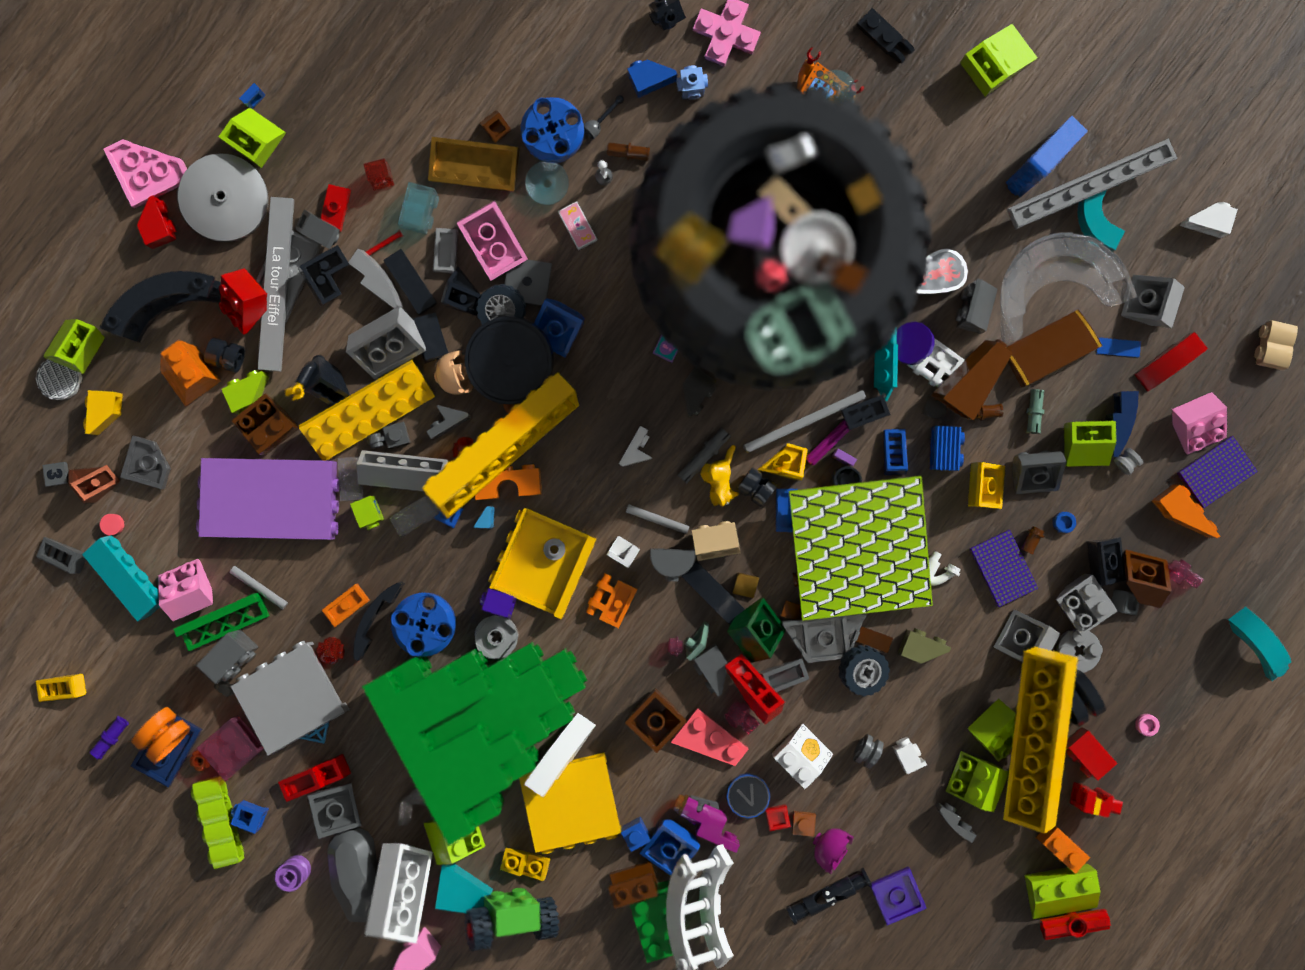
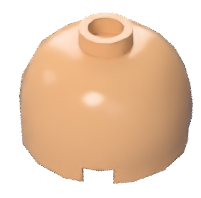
M462 350L443 355L439 359L434 373L435 381L445 392L453 395L469 393L474 387L466 372L465 355L461 354Z

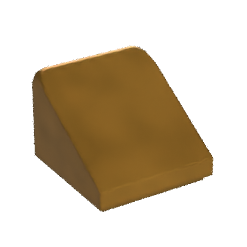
M870 177L848 189L860 213L883 202Z
M737 572L733 594L754 598L759 577Z

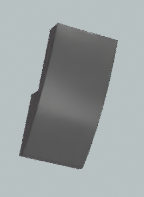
M937 802L936 808L944 820L959 835L973 843L976 834L971 830L972 826L960 820L961 816L956 812L957 808L946 802L944 805Z

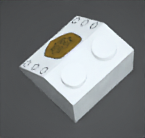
M802 723L772 755L806 789L821 774L833 753Z

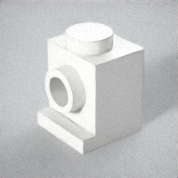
M908 737L898 740L896 742L897 745L893 746L894 752L906 774L927 765L924 759L919 758L921 752L917 744H912Z

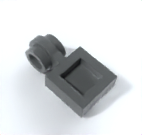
M405 422L383 427L385 436L381 437L380 433L369 435L367 445H370L371 449L384 446V441H387L389 449L411 443Z

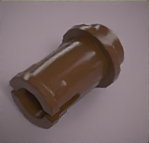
M1001 403L982 405L976 419L982 421L985 418L1003 417L1004 412L998 411L1003 410V405Z
M1034 526L1028 529L1029 533L1023 546L1020 548L1032 555L1040 539L1045 537L1043 536L1045 531Z

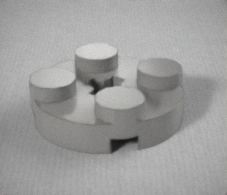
M493 615L483 619L476 627L475 644L478 651H482L485 657L499 659L508 656L515 649L519 633L515 624L509 618ZM499 631L501 633L500 637L502 638L501 642L497 640L494 643L492 641L493 636L491 635V633H497Z
M1076 629L1068 630L1060 636L1056 644L1058 653L1078 657L1076 670H1080L1083 673L1097 665L1103 652L1098 638L1090 631L1081 636ZM1082 645L1083 654L1076 656L1074 647Z

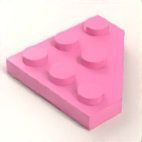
M123 139L104 148V152L133 208L147 203L148 198L152 195L159 197L179 187L181 178L187 170L184 161L180 158L169 156Z

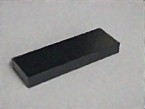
M399 249L383 260L419 315L438 304L402 249Z

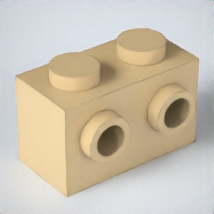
M724 521L718 523L717 526L711 527L702 525L692 530L698 561L741 553L735 522Z

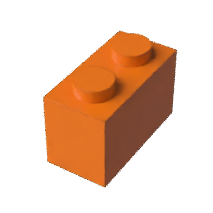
M1056 826L1045 834L1040 832L1036 837L1075 874L1090 859L1082 849Z

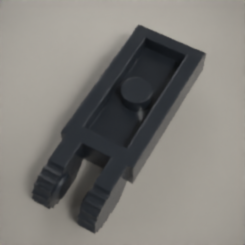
M873 8L857 23V27L898 63L902 64L905 61V57L895 48L897 45L909 54L915 51L913 45L907 39H904Z

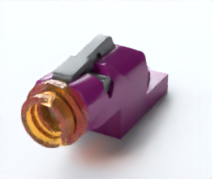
M679 794L673 811L692 824H698L696 835L717 845L723 844L724 848L737 853L740 846L739 840L736 839L737 836L728 831L722 833L727 817L719 809L718 802L693 795L688 796L685 794L683 796Z

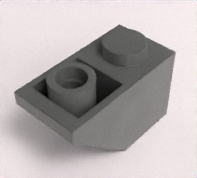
M714 644L694 659L696 663L693 666L699 676L704 674L708 680L705 682V685L710 693L713 694L715 692L719 697L722 695L727 672L725 665L728 663L717 645Z

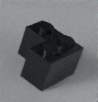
M336 245L298 267L299 272L320 306L342 294L331 275L347 267L349 263L339 246Z

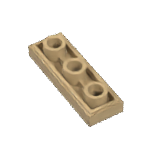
M777 176L759 192L764 199L772 195L773 208L789 225L801 216L812 213ZM791 206L797 207L795 215L789 213Z

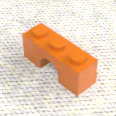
M535 464L522 465V470H513V466H509L477 493L475 500L499 498V487L507 480H512L516 483L519 496L541 495L540 469L535 468Z

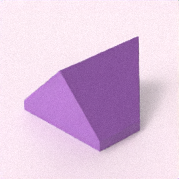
M772 195L732 215L727 239L767 252L770 251L774 233Z

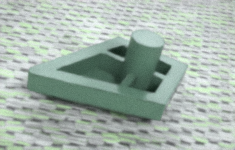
M706 621L703 622L692 639L687 637L684 640L686 658L690 661L695 659L706 647L709 624Z

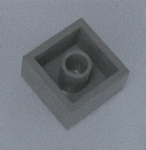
M241 629L229 632L196 666L215 684L221 681L227 682L230 678L234 679L241 672L240 667L244 663L248 664L257 655L255 651L259 646Z

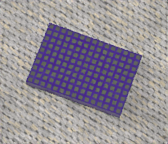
M1230 436L1178 471L1177 474L1197 503L1202 508H1205L1258 471L1236 439Z
M1006 530L969 548L997 607H1001L1038 589L1010 530Z

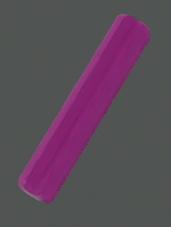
M845 420L806 456L809 464L815 465L849 432Z

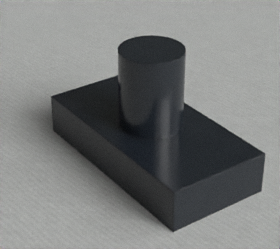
M883 394L841 410L848 431L891 415Z

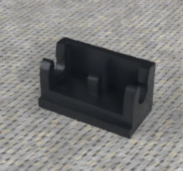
M436 312L414 318L415 325L426 347V351L422 353L425 364L439 360L443 355L448 354Z

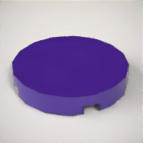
M914 321L905 323L897 329L898 360L903 364L917 365L924 362L923 360L932 354L935 346L934 335L927 326Z

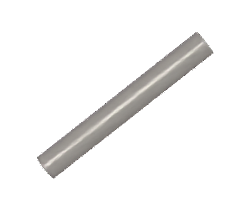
M630 504L626 510V513L687 534L689 526Z
M236 566L232 567L229 572L281 609L287 606V601Z

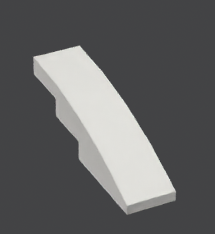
M577 713L537 765L525 785L544 798L555 780L560 777L568 763L576 756L596 725Z

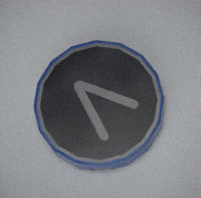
M750 773L741 774L731 781L727 789L728 805L740 817H757L769 805V788L765 781L757 775Z

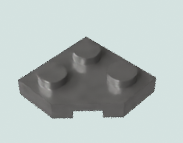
M132 436L120 477L159 489H165L171 468L157 442Z

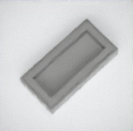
M436 228L434 272L453 273L455 271L458 244L457 229Z

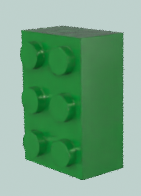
M670 880L657 883L658 896L630 904L647 963L673 956L666 916L667 893Z

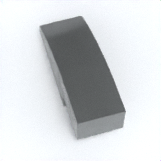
M802 658L759 672L776 692L809 679Z

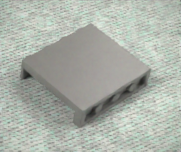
M305 641L297 643L293 646V651L288 654L286 652L278 654L274 657V662L269 665L266 662L257 666L255 673L251 675L246 673L236 679L237 683L231 686L267 755L278 752L350 710L346 702H341L311 647L314 645L313 642L305 643Z

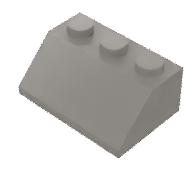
M400 306L348 335L346 352L374 379L426 351L414 320Z

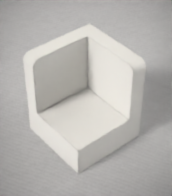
M618 536L606 555L629 568L640 549Z

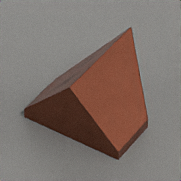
M107 465L97 468L68 470L69 486L83 503H96L120 483V480Z

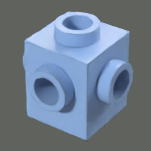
M687 66L684 70H680V78H676L677 89L682 91L683 99L694 100L704 96L705 88L708 87L707 74H703L702 67Z

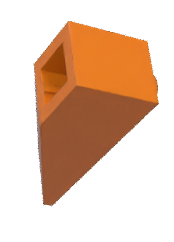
M1180 484L1171 485L1152 500L1165 518L1208 538L1221 537L1217 532V526L1211 520H1207L1203 514V508L1198 503L1193 502L1190 498L1191 493L1185 486Z

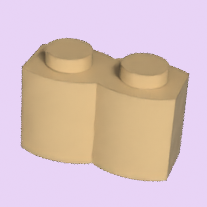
M1273 320L1262 325L1259 331L1261 344L1256 348L1254 354L1256 365L1278 370L1288 369L1292 360L1298 326Z

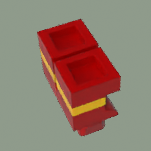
M1074 782L1069 802L1085 813L1108 818L1110 813L1121 814L1123 802L1114 799V796L1101 788H1094L1092 790L1082 783Z

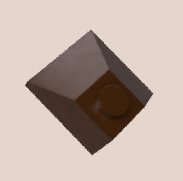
M1125 549L1126 580L1129 588L1139 603L1160 608L1171 593L1167 560Z

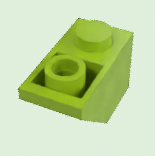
M254 370L246 374V378L229 381L227 386L222 388L232 413L240 414L262 396L269 378L267 373Z

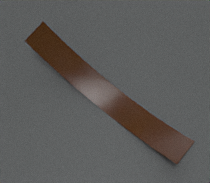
M786 601L781 616L792 620L802 619L800 605ZM861 626L856 642L888 653L893 637Z

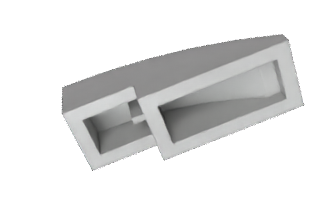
M357 249L348 263L365 275L361 284L394 309L398 306L402 308L403 305L399 294L384 269L364 250Z

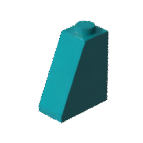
M455 863L442 865L435 909L466 913L468 909L484 907V896L491 895L493 888Z

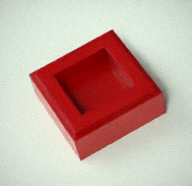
M786 804L766 808L765 812L769 831L791 827Z

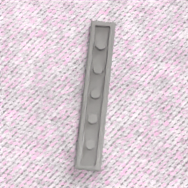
M863 390L753 440L743 445V447L749 453L865 399L866 395Z

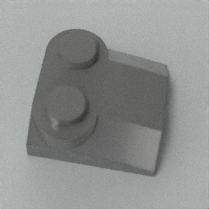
M352 783L326 790H318L308 795L318 839L362 826L353 794Z

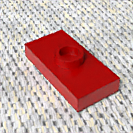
M328 184L320 219L334 225L340 230L339 232H342L351 190Z

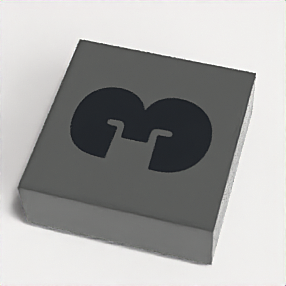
M67 462L42 465L45 486L69 484Z

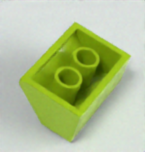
M1084 864L1076 874L1066 867L1024 875L1033 919L1098 907L1100 887L1097 870L1089 864Z

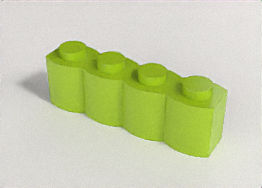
M219 775L192 784L191 796L198 805L196 815L204 828L202 839L209 847L207 853L209 863L213 865L214 869L240 863L244 859V851L239 838L238 827L231 825L233 819L231 812L233 808L228 796L224 776Z

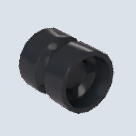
M212 338L205 350V364L217 368L222 366L224 370L237 373L244 361L245 348L234 343L228 345L224 340Z
M845 466L836 469L830 477L831 486L862 483L860 472L853 467Z
M752 467L736 490L745 497L750 495L751 501L762 507L775 490L777 484L769 478L763 479L762 473Z

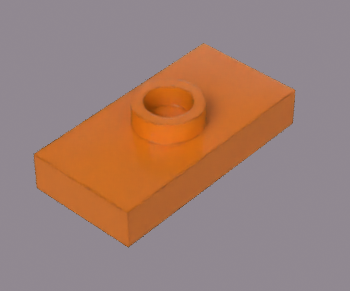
M355 584L321 611L335 628L368 603L370 599L361 587Z

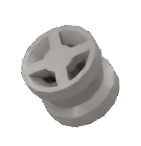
M1126 448L1122 456L1114 459L1119 469L1127 475H1131L1136 466L1139 467L1143 464L1141 457L1131 448Z

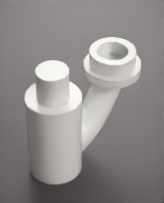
M933 551L929 558L931 586L940 585L955 575L959 577L961 570L952 564H948L944 568L947 572L935 577L934 575L940 566L938 560L942 555L936 551Z

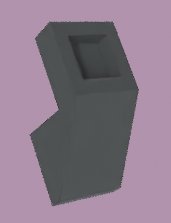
M305 209L295 227L298 232L328 249H331L332 245H335L339 238L340 230Z

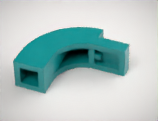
M1103 191L1078 202L1077 216L1079 226L1086 239L1099 250L1110 254L1116 250L1125 230L1111 224L1105 218L1102 211V200L1106 191Z
M1244 607L1228 619L1232 632L1241 638L1257 655L1265 676L1269 680L1273 681L1286 673L1289 669L1288 664L1292 662L1288 652L1273 631L1247 607Z

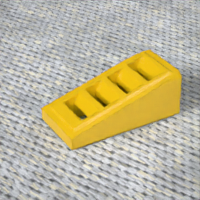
M83 674L36 680L39 702L77 698L86 694ZM47 684H49V690H50V695H49V696H48V691H47Z

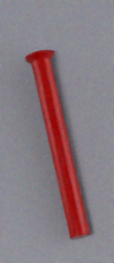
M399 230L397 233L393 234L389 238L385 239L376 246L367 250L366 253L368 255L375 253L376 251L393 242L397 238L403 236V234Z

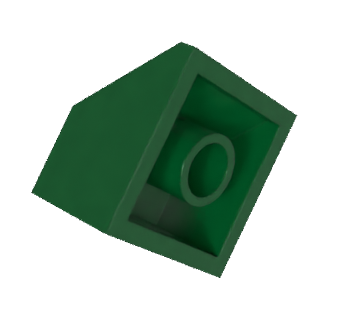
M764 598L758 599L738 614L727 630L750 663L771 659L786 631L782 622Z

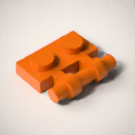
M604 573L602 579L596 585L598 588L593 598L590 597L588 601L589 606L586 613L594 616L596 609L603 611L599 619L619 629L638 589L620 580L613 587L609 585L612 576ZM605 591L611 593L606 605L600 602Z

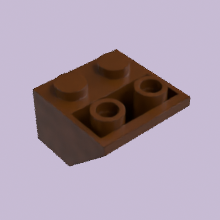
M267 393L232 420L259 455H268L299 429L288 413Z

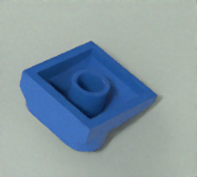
M547 298L544 300L534 323L546 334L553 351L566 358L580 329L583 327L585 318L578 311L565 304Z
M667 819L660 823L658 829L652 835L651 841L645 844L640 854L672 876L681 857L687 854L689 860H691L699 850L700 844L692 833L675 821Z

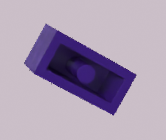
M488 589L487 593H483L480 605L483 606V611L511 619L517 598Z

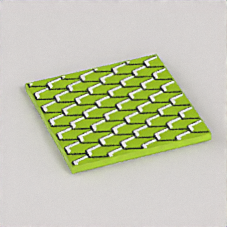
M921 476L789 491L802 621L933 606Z

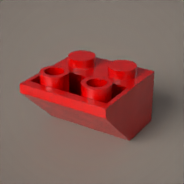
M245 268L221 275V285H219L221 294L220 310L224 315L228 316L234 327H237L242 334H246L267 311V293Z

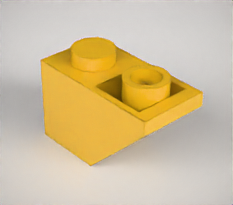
M88 390V395L85 398L87 413L83 422L85 434L99 435L121 416L122 393Z

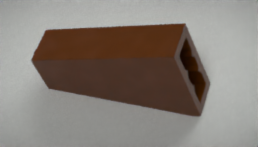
M985 340L933 392L932 397L960 417L974 420L1013 352L1007 349V344L1001 340Z

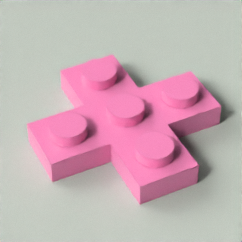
M727 0L721 16L701 8L693 31L712 38L705 59L725 66L732 47L753 54L761 32L742 25L749 4L739 0Z

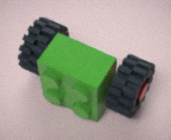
M515 888L512 892L506 893L495 891L491 895L484 896V907L466 910L464 924L466 925L465 932L469 949L471 951L490 949L492 946L491 942H493V933L496 937L533 931L535 938L538 940L556 938L559 931V919L557 917L559 915L556 911L557 906L552 897L535 899L524 888Z

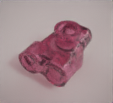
M1174 559L1168 566L1170 568V579L1179 585L1186 580L1192 587L1198 588L1204 580L1198 574L1193 573L1190 570L1192 566L1183 559H1180L1179 562Z
M736 701L725 714V718L731 726L737 728L741 725L748 735L760 725L758 720L750 714L751 710L744 702L740 704Z

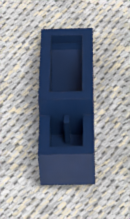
M1139 391L1114 393V413L1106 415V421H1116V446L1112 458L1119 457L1131 435L1136 420Z

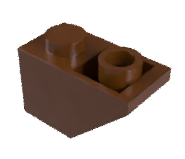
M826 249L817 258L813 270L832 283L857 294L868 273L861 267Z

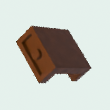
M651 861L610 873L612 885L609 886V892L614 909L658 896L657 878Z

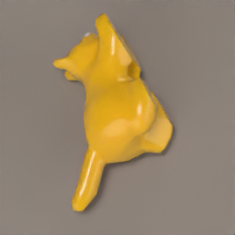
M732 445L727 450L724 460L705 464L701 469L703 481L711 484L710 499L714 506L720 504L723 507L739 495L738 492L730 488L729 483L731 474L730 463L736 449L735 445Z

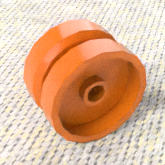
M165 707L137 732L131 743L140 751L148 748L146 757L156 764L164 759L185 738L191 728L183 720L174 723L176 714L169 707Z

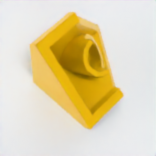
M787 443L781 451L758 470L801 481L804 475L808 449Z

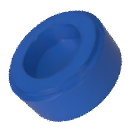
M1059 512L1053 518V527L1060 533H1069L1076 527V518L1070 512Z

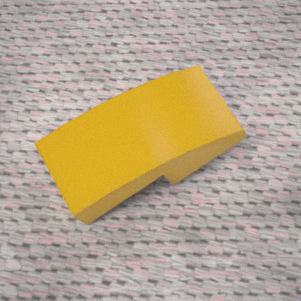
M505 848L500 870L517 876L525 875L544 881L551 858L526 851Z

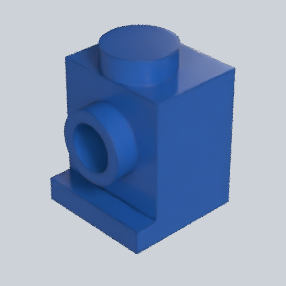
M243 800L239 804H235L231 812V817H233L231 825L255 834L262 828L269 808H263ZM247 812L253 814V816L248 817Z

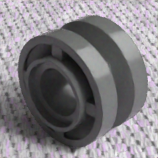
M866 734L855 748L853 761L858 764L864 761V767L871 769L880 759L884 743L878 739L873 742V736Z

